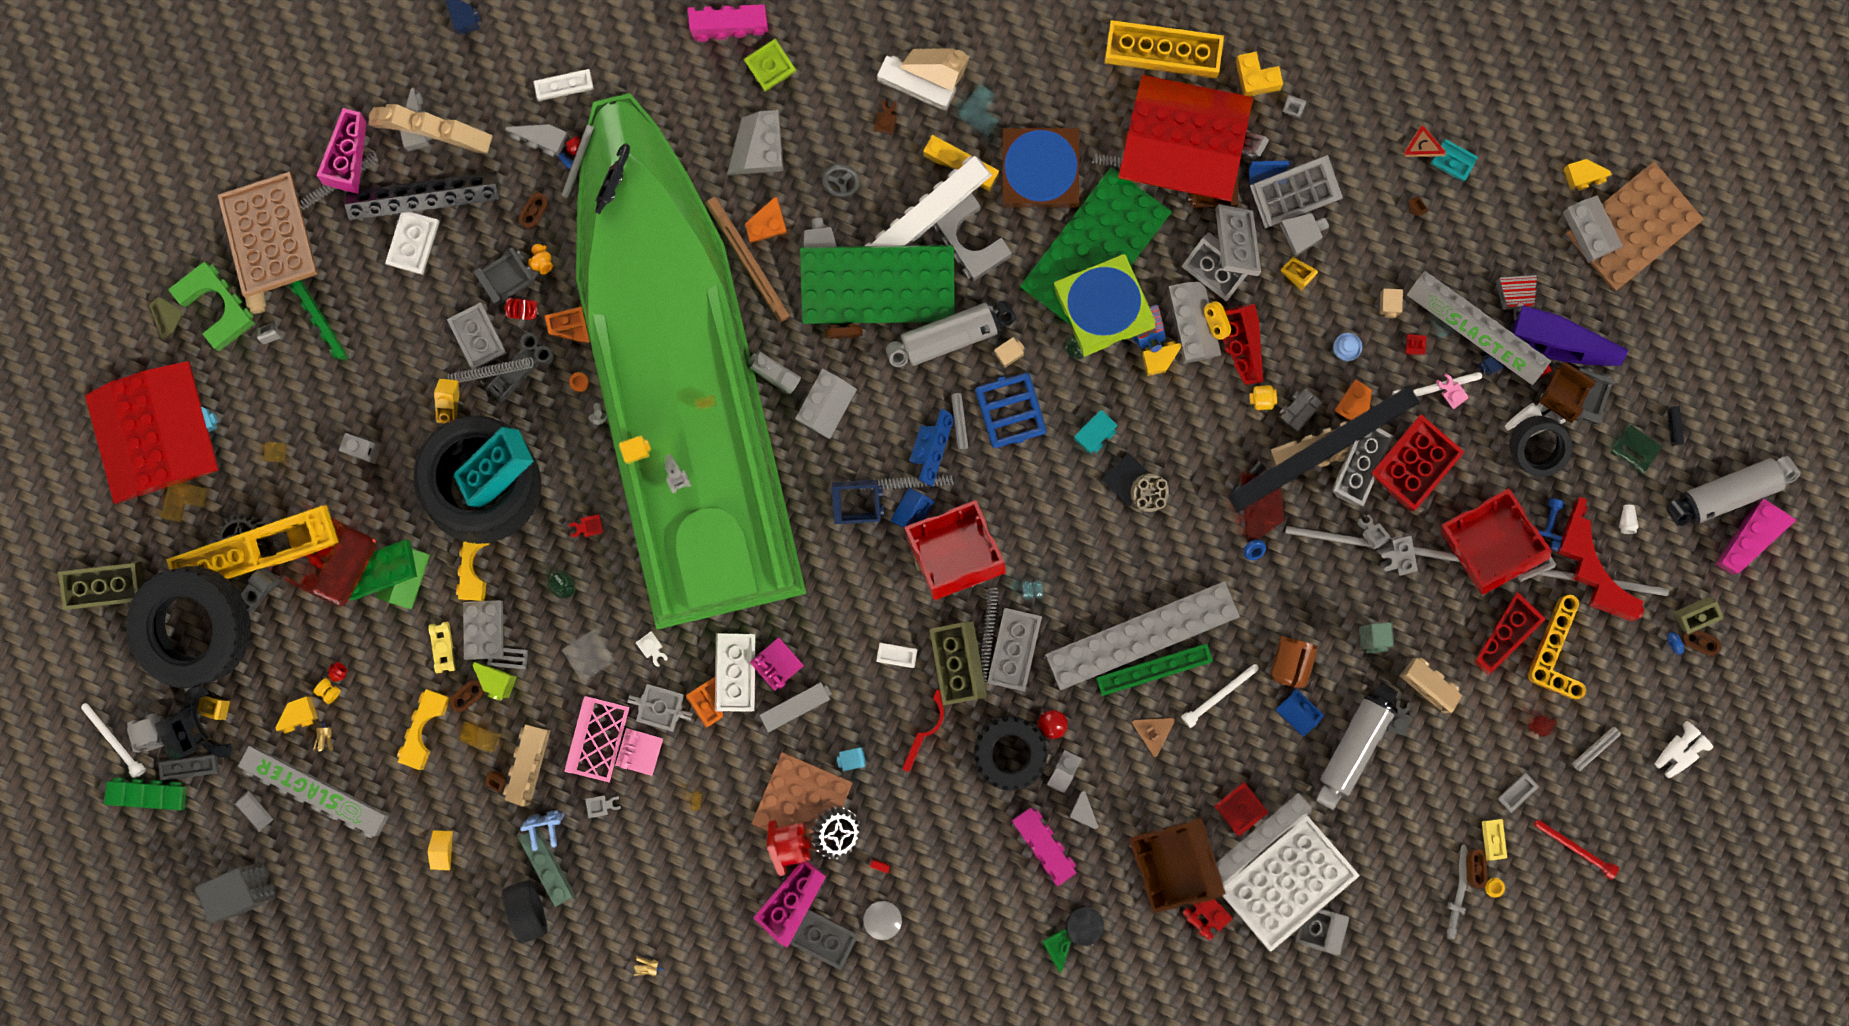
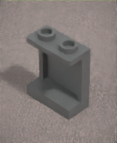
M513 247L509 249V253L484 269L478 268L474 271L493 303L497 306L536 282L533 278L535 275L530 266L526 267L523 263V260H525L520 250L515 251Z
M1578 368L1577 370L1595 380L1596 383L1590 389L1582 405L1583 411L1577 419L1594 426L1600 425L1603 419L1601 415L1608 395L1616 381L1612 380L1610 375L1593 373L1591 368Z

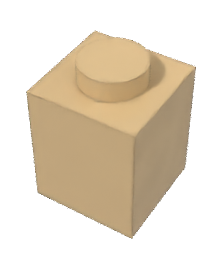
M1383 289L1380 292V315H1385V318H1396L1397 315L1402 313L1403 290Z
M1013 337L996 348L994 353L1003 367L1006 368L1024 356L1023 350L1025 348L1020 340L1016 341Z

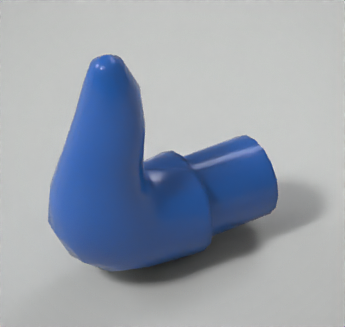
M562 152L558 157L568 169H571L574 160H571L565 152Z

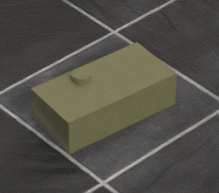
M142 562L58 572L63 610L129 603L134 598L137 590L145 583Z
M963 622L929 629L943 705L987 698L974 622Z

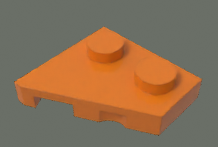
M777 197L773 198L745 223L750 243L787 233Z
M582 307L545 315L549 335L590 343Z
M1355 379L1334 412L1347 421L1353 420L1370 409L1372 389Z
M715 677L685 695L705 728L723 718L722 711H715Z

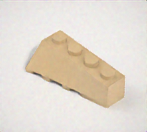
M1331 427L1323 430L1324 432L1319 436L1315 437L1312 434L1306 436L1300 443L1292 441L1271 449L1270 458L1273 467L1333 432ZM1351 445L1320 463L1319 466H1327L1336 460L1339 462L1345 461Z
M525 725L524 728H521L519 733L521 742L514 752L515 764L511 765L509 770L511 779L509 784H506L503 795H506V801L523 807L531 805L551 730L532 725Z

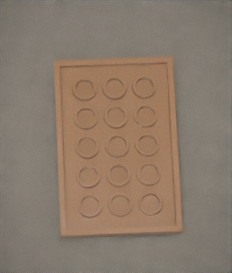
M1654 161L1602 203L1623 247L1590 262V264L1615 292L1704 219ZM1570 229L1565 234L1583 254Z
M290 172L218 195L242 295L245 298L318 275L293 176Z

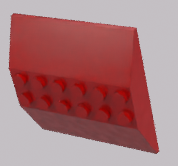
M1142 75L1127 135L1119 179L1231 201L1253 97Z
M189 361L145 370L109 382L85 395L114 504L219 471Z

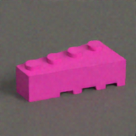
M765 4L740 5L738 9L731 6H723L720 10L703 7L702 11H695L694 7L688 8L690 32L693 39L698 42H706L710 38L724 40L728 36L742 38L746 34L760 36L764 32H768Z
M342 109L316 175L323 185L356 194L359 192L367 123L360 112Z
M1765 499L1757 500L1715 565L1731 575L1740 573L1788 529L1796 519Z
M1030 807L1012 819V822L1058 887L1076 874L1074 870L1076 865L1070 856L1066 858L1062 853L1065 849L1059 840L1057 842L1053 840L1051 836L1054 833L1048 824L1045 826L1042 824L1040 819L1043 817L1037 808L1033 810Z
M811 862L800 863L753 918L778 943L788 948L826 876Z

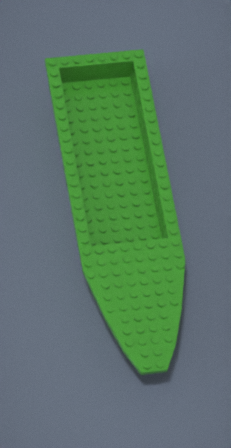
M629 93L593 102L588 125L593 126L594 129L582 159L577 201L576 282L656 630L805 595L807 593L755 373L748 368L750 365L748 360L751 356L725 245L684 167L657 124L635 98ZM624 143H627L630 146V153L622 173L623 179L614 191L616 194L613 201L606 204L602 212L598 214L595 212L596 197L610 166H613L619 160L620 156H617L619 148ZM642 436L644 440L648 439L651 451H648L650 456L627 464L623 458L619 443ZM668 454L673 456L680 471L685 470L691 483L689 487L684 486L677 489L676 493H672L666 477L669 475L664 463L665 457Z

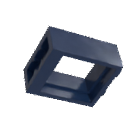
M878 480L832 482L834 524L880 522L881 516L884 515V504H880L879 497H883L882 485L879 486ZM874 488L875 512L842 514L841 489Z

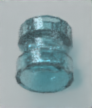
M1041 579L1034 582L1022 581L1024 600H1030L1033 597L1043 599Z

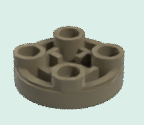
M1146 473L1139 476L1133 482L1130 495L1132 502L1137 508L1146 512H1153L1166 506L1169 488L1167 481L1159 475Z

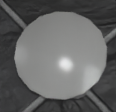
M878 901L870 905L864 915V927L867 933L879 940H888L894 937L902 924V916L899 909L888 901Z

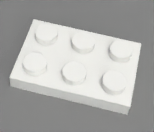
M413 212L401 213L385 264L423 275L440 221Z

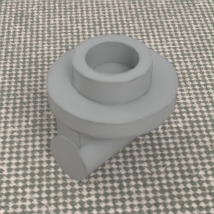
M595 403L593 405L594 414L589 415V421L596 425L603 424L608 419L607 414L602 413L599 403Z

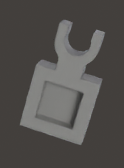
M1369 514L1365 518L1368 523H1364L1362 519L1358 520L1357 524L1365 530L1363 532L1364 538L1373 549L1390 541L1391 537L1380 523L1374 525L1373 519Z
M605 795L586 798L588 818L608 815L607 809L609 808L613 810L621 809L620 806L614 807L612 805L613 800L619 799V796L612 797L605 801Z

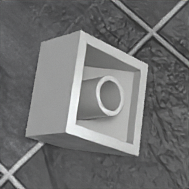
M1320 909L1299 927L1295 942L1324 952L1340 955L1349 917Z

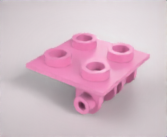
M626 728L615 765L653 776L663 738Z

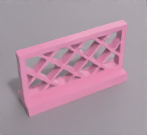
M584 696L564 772L610 782L629 707ZM594 703L602 704L607 712L596 717L593 712ZM606 706H610L613 708L608 710ZM616 708L624 710L623 718L615 722L610 712ZM608 714L613 724L603 729L598 719ZM591 715H593L595 719L590 721ZM597 721L601 731L591 736L588 726L592 722ZM615 725L619 733L616 738L610 741L605 731ZM603 732L608 743L598 748L593 738ZM586 733H588L589 738L585 740ZM591 739L596 750L586 755L583 745ZM610 744L614 750L613 755L605 759L600 749ZM598 751L603 761L593 767L588 756ZM586 758L591 768L585 772L577 770L578 763ZM611 759V763H610V767H609L607 761ZM605 763L609 769L607 777L599 776L595 768Z

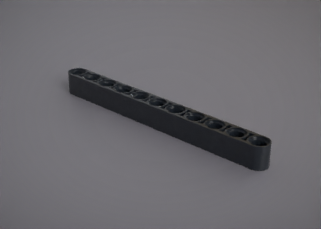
M1407 386L1227 496L1237 513L1241 512L1420 403V400L1411 386Z

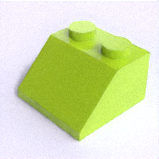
M474 662L473 668L483 691L489 693L488 697L496 700L509 698L517 676L483 663Z

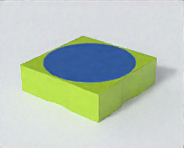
M1125 254L1054 282L1056 295L1065 315L1072 324L1074 336L1084 357L1105 349L1117 341L1132 338L1155 328V319Z

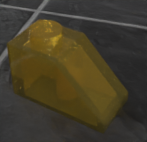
M465 721L458 740L491 753L495 752L501 734Z

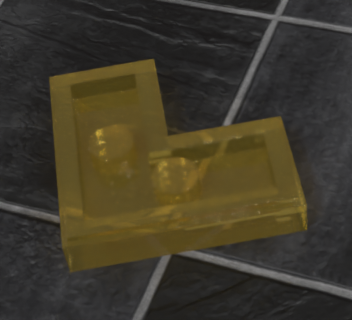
M183 483L168 487L161 518L181 522L185 504L204 508L208 489Z

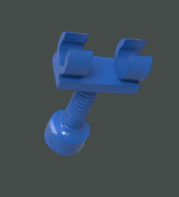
M1549 498L1547 506L1550 507L1546 531H1539L1542 537L1552 539L1549 548L1556 552L1559 551L1562 537L1552 534V530L1556 520V513L1563 508L1564 501Z

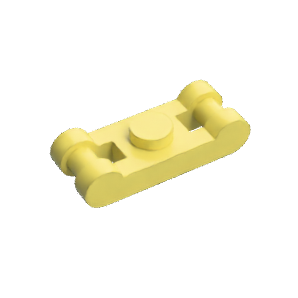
M442 622L441 625L429 624L435 673H442L445 670H449V672L455 671L456 664L449 622ZM443 632L444 638H438L437 633ZM447 657L448 661L442 663L441 658Z

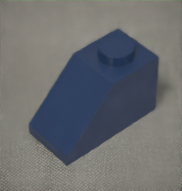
M446 0L454 29L458 35L480 29L478 22H481L478 10L475 11L471 5L461 0Z

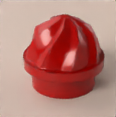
M578 136L565 143L567 146L566 150L572 155H576L581 142Z
M340 662L331 664L327 671L328 677L334 682L345 679L348 672L347 668Z

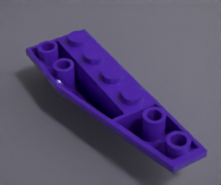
M1524 305L1511 329L1514 335L1528 343L1548 359L1585 365L1621 366L1628 353V349L1560 315Z

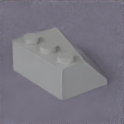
M759 111L742 117L727 175L784 171L779 111Z

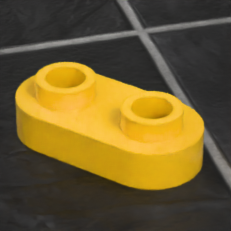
M1216 301L1208 303L1204 307V315L1212 335L1219 340L1228 337L1231 333V326L1223 306Z

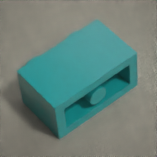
M1100 410L1073 439L1089 454L1092 452L1097 453L1104 446L1102 442L1106 438L1110 440L1117 433L1115 429L1118 425Z

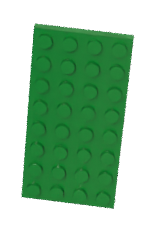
M1111 167L1030 272L1020 288L1072 326L1056 295L1054 282L1123 254L1126 255L1130 266H1132L1172 211L1133 182L1119 179V172Z
M954 245L800 247L802 324L935 322L954 315Z

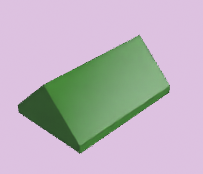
M412 549L417 577L380 590L376 593L375 598L412 609L430 555Z

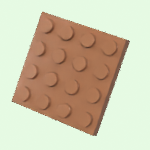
M782 752L751 824L768 831V823L776 820L778 827L804 823L806 828L805 836L810 837L809 834L814 832L810 827L816 824L813 819L818 820L820 818L818 813L824 815V809L826 808L831 810V806H835L837 809L838 807H843L853 782ZM824 838V841H825V844H826V845H827V843H828V841H829L828 838ZM812 845V847L809 848V849H811V850H813V851H816V850L814 849V848H815L814 845Z

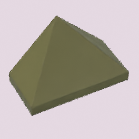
M158 297L149 304V308L161 339H166L173 333L183 311Z

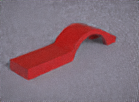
M938 689L933 699L940 709V719L931 731L917 734L902 770L910 772L925 736H930L936 732L943 723L944 707L941 692Z

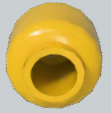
M1271 385L1255 386L1253 393H1249L1250 405L1254 404V408L1258 411L1271 410L1277 404L1276 389L1273 390Z

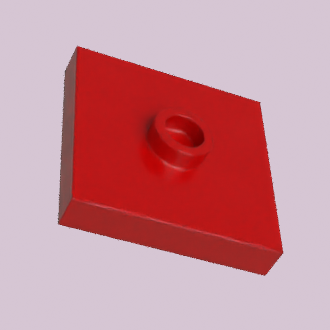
M1245 782L1241 783L1214 805L1215 809L1238 837L1269 813Z

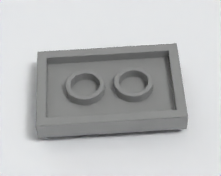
M481 302L447 319L471 369H478L507 354Z
M503 601L463 602L464 660L503 658Z

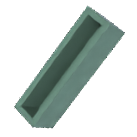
M1377 623L1359 627L1360 649L1366 650V653L1388 651V647H1393L1392 623Z
M536 828L538 845L536 851L532 850L530 832L519 837V840L556 907L576 895L540 828Z

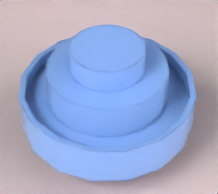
M1344 333L1334 341L1333 350L1336 357L1346 362L1353 361L1360 355L1362 343L1355 334Z

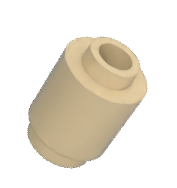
M264 292L245 298L246 306L250 313L258 314L265 312L266 301Z

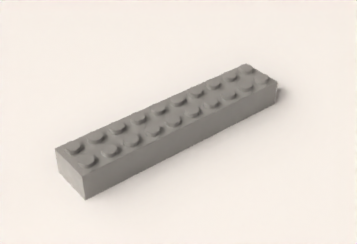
M1224 581L1050 652L1045 657L1060 691L1232 621L1240 616Z

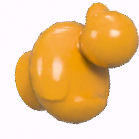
M535 244L531 250L534 256L531 259L529 258L528 265L533 271L540 272L542 275L547 274L553 268L551 254L546 251V246Z

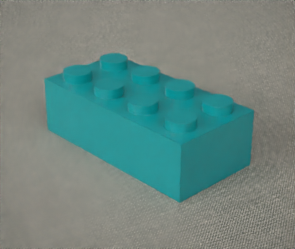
M501 427L454 473V476L467 505L485 508L533 462V459L520 431Z

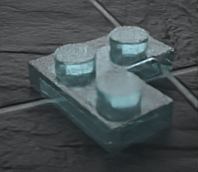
M980 84L958 112L959 117L987 137H989L999 123L998 119L985 111L995 98V94Z

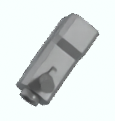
M762 352L753 353L748 360L750 364L748 368L786 394H791L801 377Z

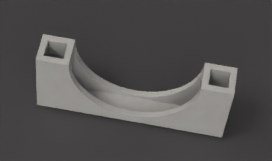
M1299 793L1216 863L1224 886L1236 877L1250 861L1274 840L1311 814L1312 807Z

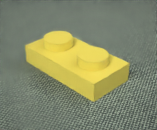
M1503 819L1481 821L1486 860L1507 858Z

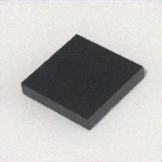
M1128 453L1102 478V481L1129 507L1133 503L1130 495L1133 482L1139 476L1149 472Z

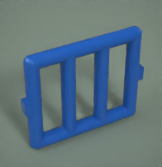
M1028 372L1005 378V376L997 378L998 381L975 388L993 448H999L1012 443L1020 444L1026 439L1046 433L1045 423ZM1024 381L1027 392L990 403L986 402L984 392ZM1027 399L1030 400L1032 410L992 422L990 410ZM1035 417L1038 428L997 439L996 428Z

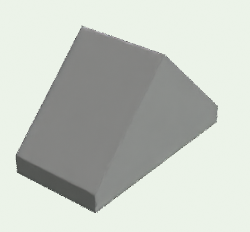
M1081 791L1069 817L1097 829L1099 827L1086 792Z

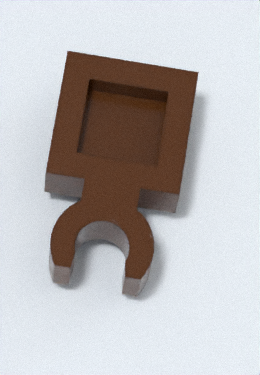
M883 100V113H877L874 132L893 135L896 115H892V113L896 110V102L893 101V106L887 108L886 100Z

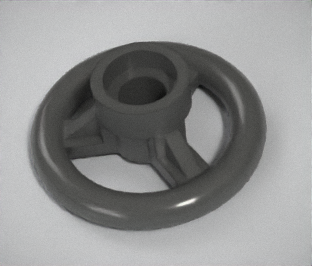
M837 164L826 169L822 177V183L830 194L837 197H847L857 191L860 185V178L858 173L850 166ZM853 176L854 185L851 189L847 190L846 183ZM828 180L835 182L841 191L834 190L829 185Z

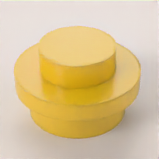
M1490 878L1485 885L1486 893L1491 897H1500L1505 890L1503 881L1498 878Z

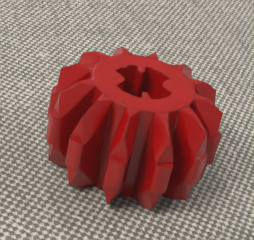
M509 298L506 300L505 315L507 317L524 320L536 318L537 302L519 298Z

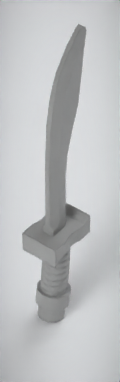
M1464 844L1461 845L1458 891L1454 905L1449 902L1447 909L1452 910L1447 928L1448 939H1455L1459 912L1461 915L1465 913V908H1462L1461 905L1467 887L1466 855L1468 849Z

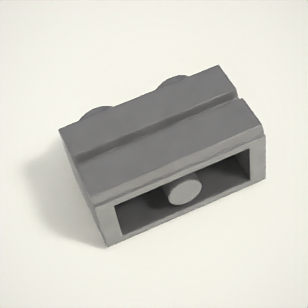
M1304 389L1302 392L1298 390L1291 398L1294 400L1290 406L1286 404L1279 412L1282 415L1279 421L1295 434L1300 431L1322 405V402L1307 389Z

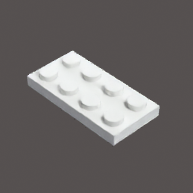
M716 634L715 711H754L755 668L751 665L750 661L755 658V634Z

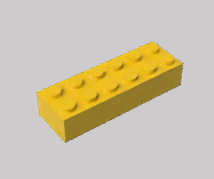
M1111 20L1104 63L1217 78L1220 70L1224 35Z

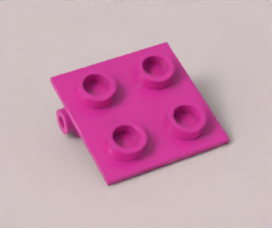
M779 637L750 661L751 665L774 691L782 688L786 684L785 682L804 666Z

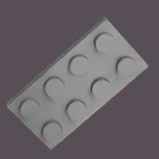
M1218 204L1215 210L1223 270L1259 276L1261 266L1253 211Z
M1004 608L987 683L1025 692L1042 616Z

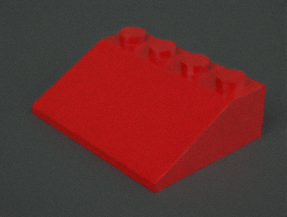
M1420 414L1373 469L1371 474L1409 511H1416L1463 455L1464 451Z

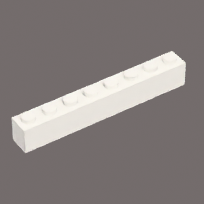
M968 157L963 161V166L959 170L954 169L948 174L949 178L945 182L940 181L933 187L934 191L932 193L923 195L919 199L920 203L918 205L909 207L904 212L905 216L901 219H895L886 232L884 230L875 237L876 240L872 244L867 243L865 246L911 245L990 178L992 174L978 157Z

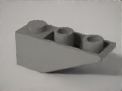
M411 88L406 108L414 112H425L421 109V104H423L421 93ZM400 131L404 148L407 151L430 146L429 140L431 138Z
M549 124L506 127L505 129L510 134L509 137L518 142L521 139L527 142L526 145L533 149L539 147L543 149V153L551 157L554 155L559 156L562 153L565 143L569 138L567 132Z

